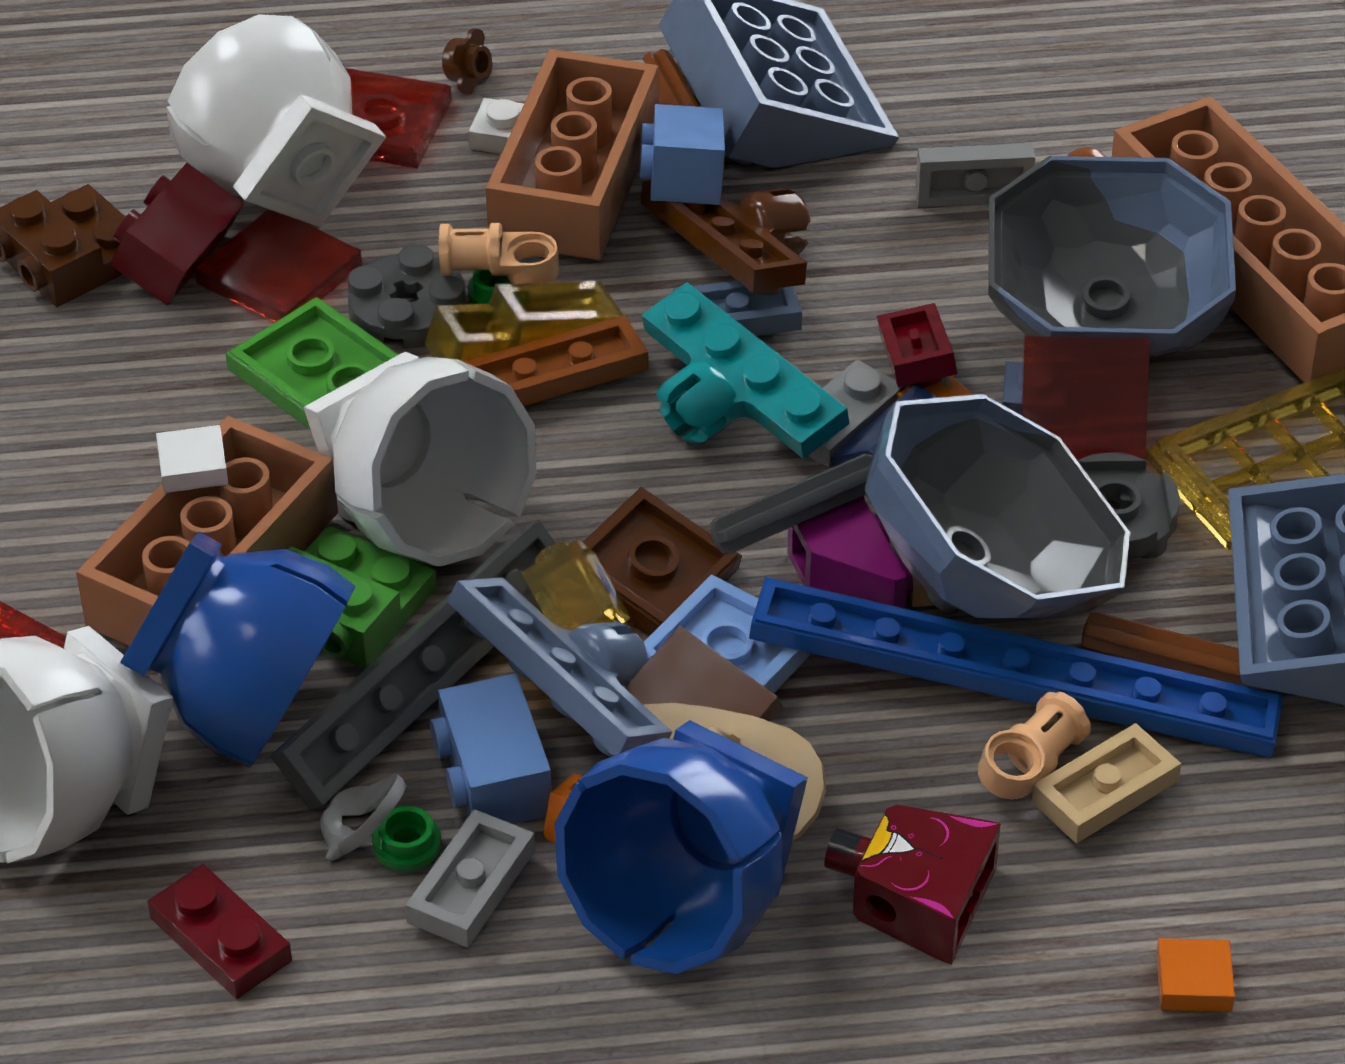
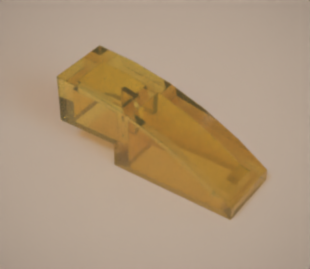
M600 281L496 284L490 304L436 305L425 340V346L432 357L466 361L620 317L624 314Z

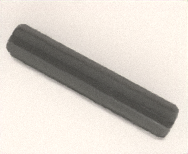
M863 454L714 518L710 523V537L713 544L717 546L722 554L729 555L867 495L865 485L873 456Z

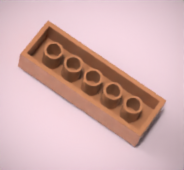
M1211 96L1114 130L1111 157L1169 158L1231 201L1236 292L1235 300L1230 308L1309 388L1345 374V224Z

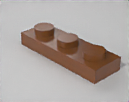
M625 315L463 361L498 377L510 385L523 406L649 370L648 350Z

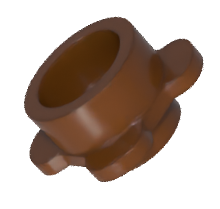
M477 28L470 29L467 33V38L451 39L443 51L442 67L444 74L450 81L457 82L458 90L463 94H471L474 91L475 84L483 78H489L493 68L491 52L484 46V33L481 29Z

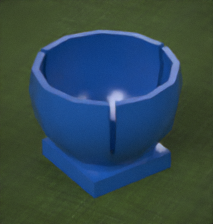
M199 531L184 551L120 663L142 676H145L150 670L158 672L164 689L173 696L172 707L181 726L216 755L250 768L273 734L344 611L355 589V585L329 565L287 549L237 553L224 556L220 553L222 544Z
M691 720L675 730L673 740L661 738L597 762L574 785L555 821L557 876L582 925L622 960L632 955L630 963L632 965L678 974L713 961L739 949L758 925L772 900L779 895L808 777ZM673 922L651 945L644 948L668 923Z

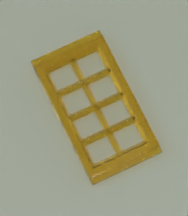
M1345 368L1156 440V445L1145 449L1144 458L1161 477L1162 471H1164L1172 478L1177 486L1180 498L1225 548L1231 550L1229 500L1223 494L1228 489L1237 488L1252 481H1255L1258 485L1275 483L1269 476L1270 474L1298 463L1313 478L1331 476L1314 457L1343 445L1345 446V425L1325 406L1327 403L1345 397ZM1310 410L1331 434L1301 445L1281 424V421ZM1266 428L1287 451L1256 462L1235 439ZM1221 445L1242 469L1210 480L1190 457Z

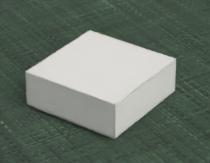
M220 425L156 433L164 493L228 485Z

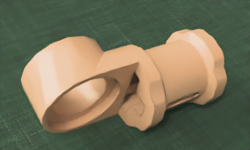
M491 223L489 228L453 229L451 224H440L439 264L440 272L443 276H452L454 270H490L492 276H507L513 284L522 288L543 287L550 284L558 276L557 244L547 234L532 231L503 232L502 224ZM526 257L545 258L543 261L536 263L518 262Z
M1047 692L1037 702L1036 713L1025 724L1013 725L1009 730L999 731L990 737L978 763V776L982 785L990 793L1005 799H1019L1030 794L1034 783L1055 770L1058 764V756L1070 744H1081L1090 734L1091 723L1083 707L1074 698L1063 692ZM1057 713L1062 714V717L1059 720ZM1008 753L1012 764L1025 774L1019 776L1006 774L996 766L994 757L998 754Z

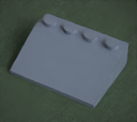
M672 0L658 25L670 47L672 55L680 65L687 83L696 95L701 107L723 108L725 154L739 164L751 165L755 163L779 168L892 147L899 139L898 134L823 8L793 0Z
M1345 474L1228 489L1239 666L1242 684L1345 705Z

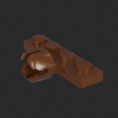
M651 181L642 182L641 204L658 216L664 224L670 226L688 240L690 245L698 248L717 263L719 268L727 271L741 282L748 291L760 295H773L779 293L781 288L805 285L807 262L798 255L805 250L808 241L807 239H801L799 236L792 237L790 232L806 230L811 220L804 199L794 191L786 188L757 191L748 194L739 204L731 203L721 197L720 205L651 201Z

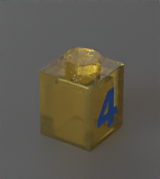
M578 539L571 543L569 541H562L547 547L537 555L535 565L521 572L543 614L560 628L571 631L586 623H623L630 619L596 553Z

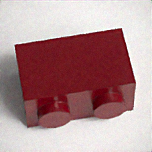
M188 163L180 169L172 180L162 175L151 188L143 204L148 206L144 212L140 214L134 209L131 210L113 235V238L120 242V245L109 265L167 306L226 237L244 205L242 201Z

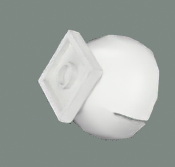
M259 14L217 32L184 64L168 99L170 106L166 107L171 140L181 157L191 166L233 196H241L247 202L318 227L322 226L386 138L374 123L352 115L350 76L336 53L314 30L293 16Z
M403 352L304 407L318 453L333 458L338 515L354 522L360 532L379 548L419 563L440 567L484 554L515 523L508 518L471 502L470 499H477L503 512L520 517L537 474L535 425L512 387L498 377L458 359L437 357L419 359L418 356Z
M90 626L68 631L64 649L37 636L0 639L1 863L7 862L8 864L36 859L69 847L98 830L113 803L127 815L149 808L173 696L147 674L142 676L121 664L120 661L124 655Z

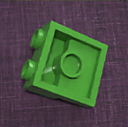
M330 525L305 552L292 546L288 549L329 565L355 585V589L322 651L333 658H342L365 669L372 664L437 589L435 569L381 549L371 542Z

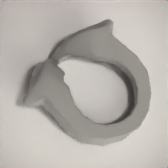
M395 773L371 785L350 787L338 792L331 799L329 807L324 810L320 818L321 833L329 849L326 855L328 861L337 860L359 847L381 825L404 794L406 783L401 776ZM375 810L356 831L342 824V816L359 817Z

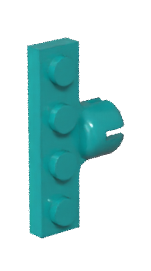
M688 282L641 315L645 332L687 365L665 381L657 389L656 393L657 398L661 402L660 413L676 435L696 427L682 437L686 443L690 445L705 444L732 424L735 419L749 417L756 420L804 459L850 424L847 407Z

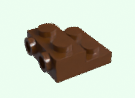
M89 184L71 191L52 202L38 190H35L0 207V262L7 261L19 272L22 280L31 291L35 292L38 290L53 305L59 307L123 275L109 264L120 245V242L115 240L113 235L126 216Z

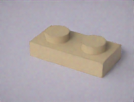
M1135 723L1034 783L1031 802L1077 844L1179 782L1181 763Z

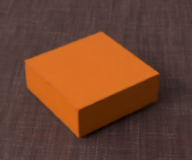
M1158 938L1156 960L1160 1010L1233 1011L1235 992L1230 940Z

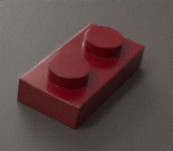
M935 303L877 316L881 340L898 388L907 385L913 386L916 383L921 387H928L940 382L943 377L958 374L954 352Z
M201 864L147 900L150 919L235 999L240 998L292 961L290 943L204 864Z

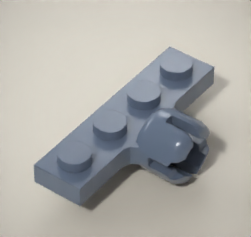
M504 578L457 580L447 603L467 620L468 628L475 635L488 640L509 659L508 664L516 673L532 680L551 698V705L558 712L573 718L594 738L593 742L601 752L612 757L661 738H670L672 731L624 688L630 682L628 679H632L648 662V653L644 641L636 633H631L630 627L622 622H599L582 624L570 631L552 623Z

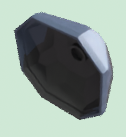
M1048 156L989 197L988 295L998 310L1035 344L1078 359L1111 366L1134 363L1194 347L1222 323L1235 300L1236 283L1231 201L1169 158Z
M984 394L906 400L894 403L888 411L868 472L865 492L902 562L910 573L927 589L930 601L937 608L947 613H957L959 610H962L975 618H1064L1091 611L1113 599L1125 587L1130 531L1059 436Z

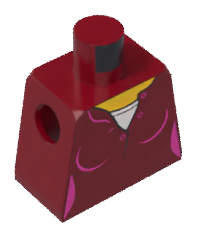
M896 804L886 809L872 838L837 828L829 841L824 866L825 868L854 877L853 914L860 922L942 962L952 965L997 869L1001 824L989 820Z

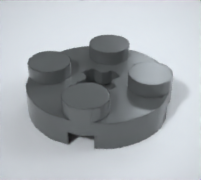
M406 246L399 254L376 259L365 266L353 269L348 275L350 321L383 344L384 337L390 339H403V348H419L432 345L450 336L461 324V313L464 309L466 310L464 279L458 270H454L452 276L441 275L439 258L434 257L433 251L427 246ZM405 298H416L417 301L410 303Z
M1099 453L1078 460L1107 502H1119L1121 509L1113 510L1130 531L1127 559L1136 557L1156 558L1162 555L1167 549L1168 539L1176 529L1180 496L1172 478L1162 471V479H1160L1156 474L1145 470L1146 460L1124 453Z

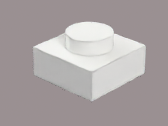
M484 98L469 130L470 150L501 154L524 104L507 99Z

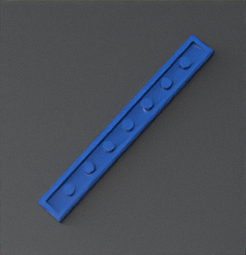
M768 577L764 579L749 634V639L1035 705L1047 692H1063L1074 698L1083 707L1088 717L1127 726L1136 723L1144 730L1270 759L1276 743L1282 694Z

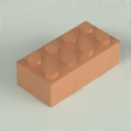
M549 49L486 186L488 228L491 223L502 224L503 232H542L551 236L556 241L558 254L601 261L640 167L642 123L653 124L654 105L659 104V65Z
M227 416L219 425L221 428L228 485L164 493L163 484H161L76 571L85 626H90L93 630L130 646L184 551L199 531L221 543L220 553L224 556L278 549L288 550L291 546L304 551L338 514L333 458Z

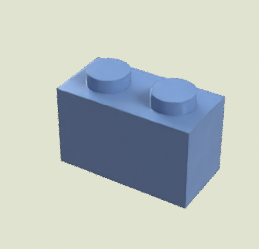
M655 104L653 124L642 123L640 145V179L651 180L650 200L720 205L725 155L723 108Z
M517 673L438 690L440 718L430 720V730L437 758L449 757L452 767L446 768V780L453 807L460 808L465 806L468 817L475 809L511 824L546 817L550 792H552L551 769Z

